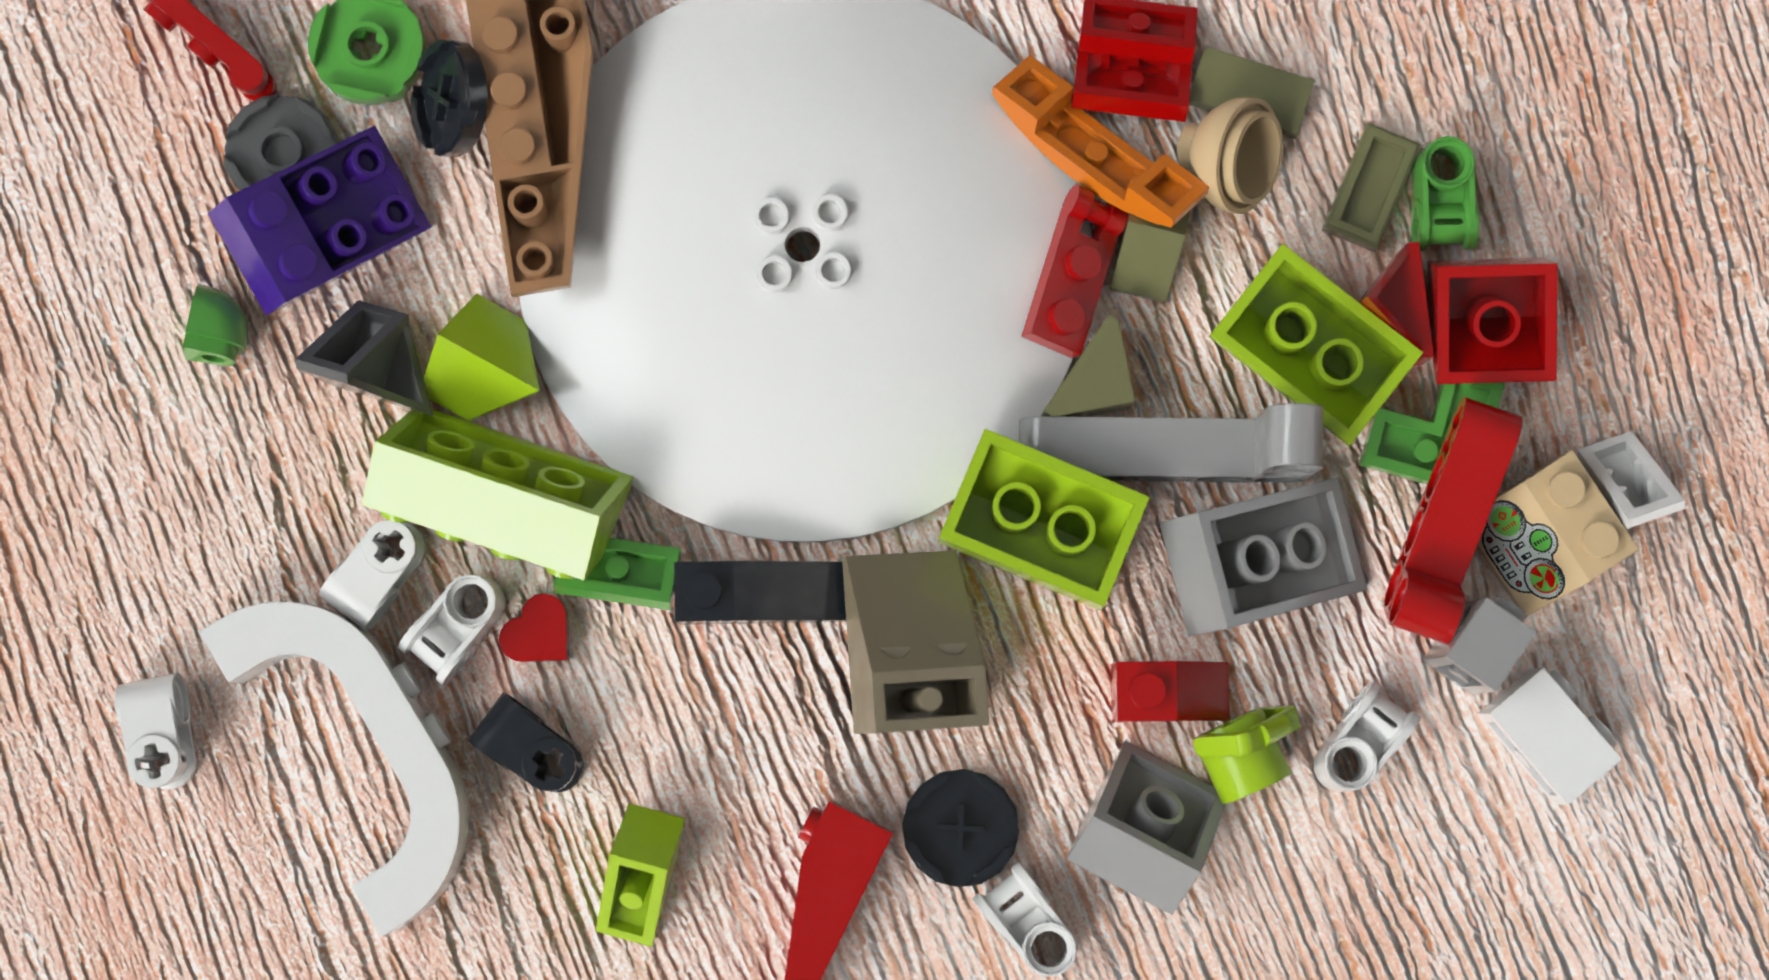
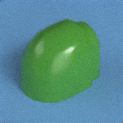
M197 285L185 330L186 334L183 343L185 360L220 366H232L236 362L237 355L244 354L246 351L248 320L242 307L228 293L213 287Z

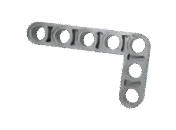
M1312 404L1274 405L1268 407L1256 419L1026 417L1019 419V443L1110 481L1302 482L1323 469V406Z

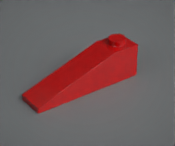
M831 800L824 811L813 806L798 836V839L808 844L801 859L784 980L822 979L893 834V831Z

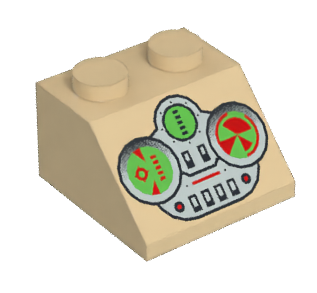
M1573 450L1555 457L1498 494L1477 545V548L1515 605L1522 609L1527 616L1587 584L1639 550Z

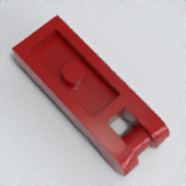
M149 0L150 2L144 7L143 10L169 33L178 25L191 36L192 39L186 47L211 69H214L219 62L224 64L230 70L229 77L231 83L248 101L253 102L262 96L276 95V80L261 63L187 0Z
M1074 185L1069 190L1058 217L1021 337L1070 358L1082 354L1118 236L1127 223L1129 213L1108 202L1105 204L1094 199L1093 191L1080 185ZM1084 220L1095 224L1092 238L1080 233Z

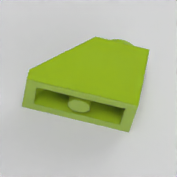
M628 803L609 854L596 932L649 947L653 946L678 859L685 818Z

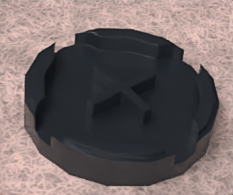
M439 39L430 44L418 60V72H423L421 86H413V92H411L412 120L418 138L425 148L434 149V152H436L434 154L438 156L459 157L470 152L478 141L486 119L488 100L486 73L479 54L470 43L459 40Z
M959 769L940 772L918 787L907 802L902 829L905 848L920 871L935 882L962 887L982 884L1003 870L1014 855L1019 834L1017 809L1002 786L985 774Z

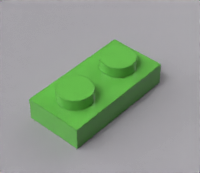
M610 538L602 559L586 579H563L555 576V593L671 611L674 596V562H680V548Z

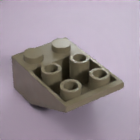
M957 551L842 557L854 734L989 725L985 662Z

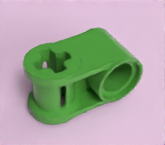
M1446 136L1436 139L1417 155L1412 165L1413 205L1411 209L1412 242H1419L1420 251H1425L1428 245L1461 244L1464 250H1474L1477 246L1479 211L1475 196V159L1473 151L1468 144L1456 137ZM1432 155H1445L1452 161L1455 168L1452 180H1442L1435 176L1430 166Z

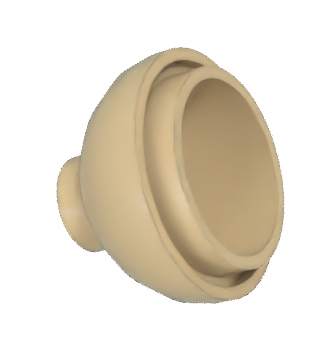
M1236 97L1214 107L1199 124H1188L1181 132L1177 144L1179 164L1185 169H1190L1194 176L1209 186V191L1205 198L1213 206L1235 214L1249 212L1268 195L1277 179L1283 156V135L1279 121L1269 103L1255 97Z

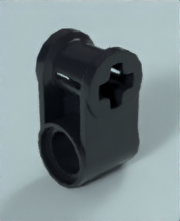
M502 692L468 739L474 747L502 767L513 771L530 785L541 791L565 792L570 790L580 781L584 773V760L581 752L572 743L548 727L545 721L505 692ZM562 752L563 756L559 763L566 769L563 776L550 775L545 778L544 775L547 773L548 767L542 762L546 754L558 756Z

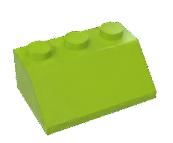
M1283 243L1209 335L1213 341L1294 404L1323 406V426L1348 446L1354 442L1423 354L1416 346Z
M985 428L943 526L938 543L1089 607L1101 610L1106 605L1150 497Z

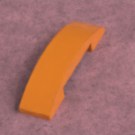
M1029 55L993 86L992 95L1028 140L1073 180L1086 189L1093 191L1096 196L1140 219L1172 228L1208 194L1209 186L1165 153L1153 163L1081 109L1071 108L1074 87L1033 56Z

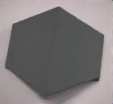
M358 300L295 359L296 369L329 385L433 416L409 325L408 314Z

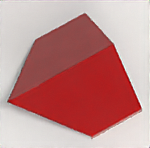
M1409 242L1393 257L1358 302L1423 352L1413 365L1420 366L1434 357L1420 244L1419 242Z

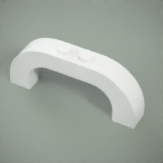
M296 602L256 604L234 611L199 631L198 633L228 683L244 684L271 666L294 657L312 658L325 665L335 674L404 787L410 806L409 829L399 851L385 865L351 885V888L381 937L394 933L428 910L447 889L460 866L469 832V808L460 772L445 747L452 742V739L446 727L434 712L426 716L415 697L422 692L421 687L404 662L396 666L382 644L370 632H365L347 617L337 612Z

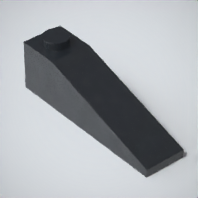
M674 562L675 622L680 625L846 622L842 562Z

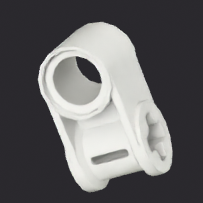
M390 520L375 523L350 555L330 574L320 589L319 596L365 632L369 631L387 612L396 599L399 590L421 564L426 554L424 535L416 526L410 523H399ZM387 536H403L399 544L401 549L405 551L403 557H386L390 551V547L385 543Z
M465 575L456 578L448 585L431 608L409 628L399 642L398 649L404 654L412 652L437 673V682L442 686L448 684L467 664L480 642L501 619L506 608L504 590L496 581L489 577ZM478 585L486 592L488 605L481 616L473 619L464 611L462 601L465 592L472 586Z
M173 673L117 685L115 690V709L122 729L127 761L126 767L130 777L137 784L146 788L177 789L186 785L196 771L197 757L195 755L190 725V700L181 675ZM164 753L169 754L170 764L162 766L161 771H155L154 761L163 758Z
M1374 680L1370 681L1354 698L1342 715L1340 723L1318 749L1314 758L1313 769L1316 778L1324 787L1331 791L1348 792L1366 787L1373 781L1390 756L1409 738L1420 721L1421 717L1414 711L1404 712L1380 693L1381 685ZM1341 748L1352 752L1358 763L1357 772L1350 781L1340 779L1335 774L1332 766L1334 755Z
M1017 862L1011 867L1012 874L985 896L978 893L972 900L1004 941H1009L1029 968L1036 974L1045 977L1058 976L1066 972L1074 962L1076 955L1075 940L1049 906L1051 905L1050 901L1020 863ZM1018 892H1023L1022 897L1004 911H1000V907ZM1052 931L1058 933L1065 942L1064 956L1054 965L1040 964L1032 955L1031 947L1033 940L1043 932Z

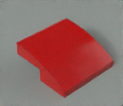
M1084 0L1071 108L1186 122L1190 101L1192 61L1196 46L1198 8L1140 0Z

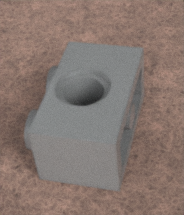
M1496 596L1493 601L1487 597L1465 603L1459 626L1451 642L1447 645L1435 641L1422 661L1469 694L1497 692L1537 631L1524 623L1527 614L1507 599Z

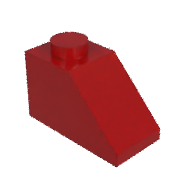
M1133 661L1110 664L1112 722L1230 721L1228 662Z

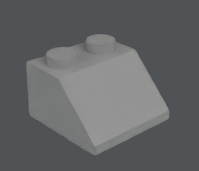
M1125 740L1082 821L1066 860L1173 915L1202 872L1226 804L1221 803L1212 785Z

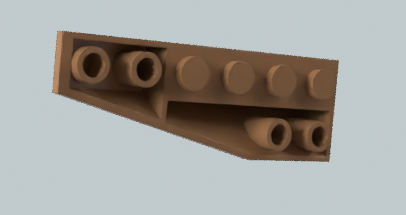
M466 0L473 48L479 54L486 73L488 100L485 128L511 296L518 297L571 288L594 55L585 0Z

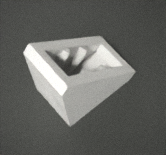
M1632 431L1577 449L1578 459L1625 529L1686 509L1685 499Z

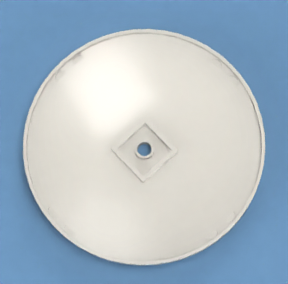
M684 0L647 20L613 46L592 67L571 288L520 296L521 310L524 322L528 327L532 351L543 379L561 411L584 442L611 469L634 476L632 486L664 507L708 527L749 538L778 542H828L859 538L897 528L927 516L954 501L984 429L986 428L1019 442V419L1042 417L1044 409L1063 383L1073 359L1021 337L1064 199L1074 185L1080 184L1059 169L1028 140L992 95L993 86L1010 73L1016 65L993 42L968 23L926 0ZM1084 220L1080 233L1092 238L1090 222ZM798 232H809L820 242V249L817 255L806 262L796 261L786 252V244L789 238Z

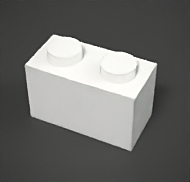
M1544 667L1529 669L1477 715L1553 804L1570 805L1618 764L1622 758L1611 747L1616 743L1612 732L1597 717L1591 715L1587 719L1573 702L1577 697L1576 691L1560 673L1555 670L1548 673Z

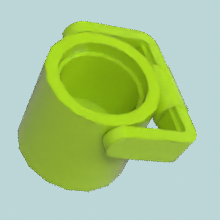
M1295 705L1255 708L1192 739L1194 750L1201 757L1222 804L1236 801L1260 791L1293 773L1278 740L1301 728Z

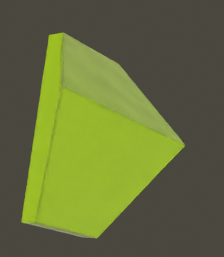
M476 293L437 335L423 378L428 398L471 422L474 418L540 391L528 327L524 319Z

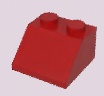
M1544 257L1427 261V305L1434 351L1433 366L1436 383L1557 381L1558 263Z

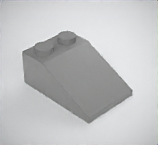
M1338 477L1159 522L1188 636L1233 628L1368 590Z

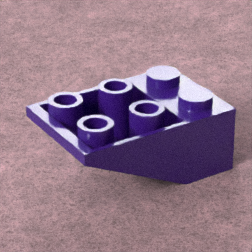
M375 125L226 197L208 213L266 316L432 228Z

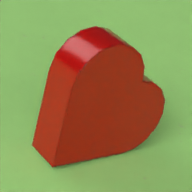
M544 593L534 595L528 599L522 608L521 617L512 618L504 624L500 631L499 644L503 653L510 659L519 662L569 661L568 612L564 603L557 597Z

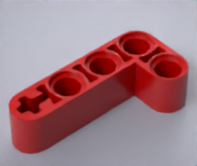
M1463 397L1460 401L1386 590L1383 609L1389 625L1447 645L1451 642L1459 626L1465 605V594L1461 585L1518 443L1523 424L1522 416L1467 397Z

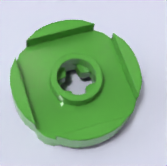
M336 0L332 5L327 3L315 16L308 36V53L319 78L338 97L360 105H378L386 101L396 102L403 99L408 94L410 86L416 82L421 72H418V60L427 48L426 38L420 21L402 0ZM368 33H375L377 43L382 46L380 53L372 55L370 60H361L359 51L353 49L355 41H365Z

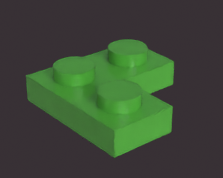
M1505 383L1440 384L1430 422L1380 408L1370 421L1359 466L1427 484L1454 413L1463 397L1499 408Z

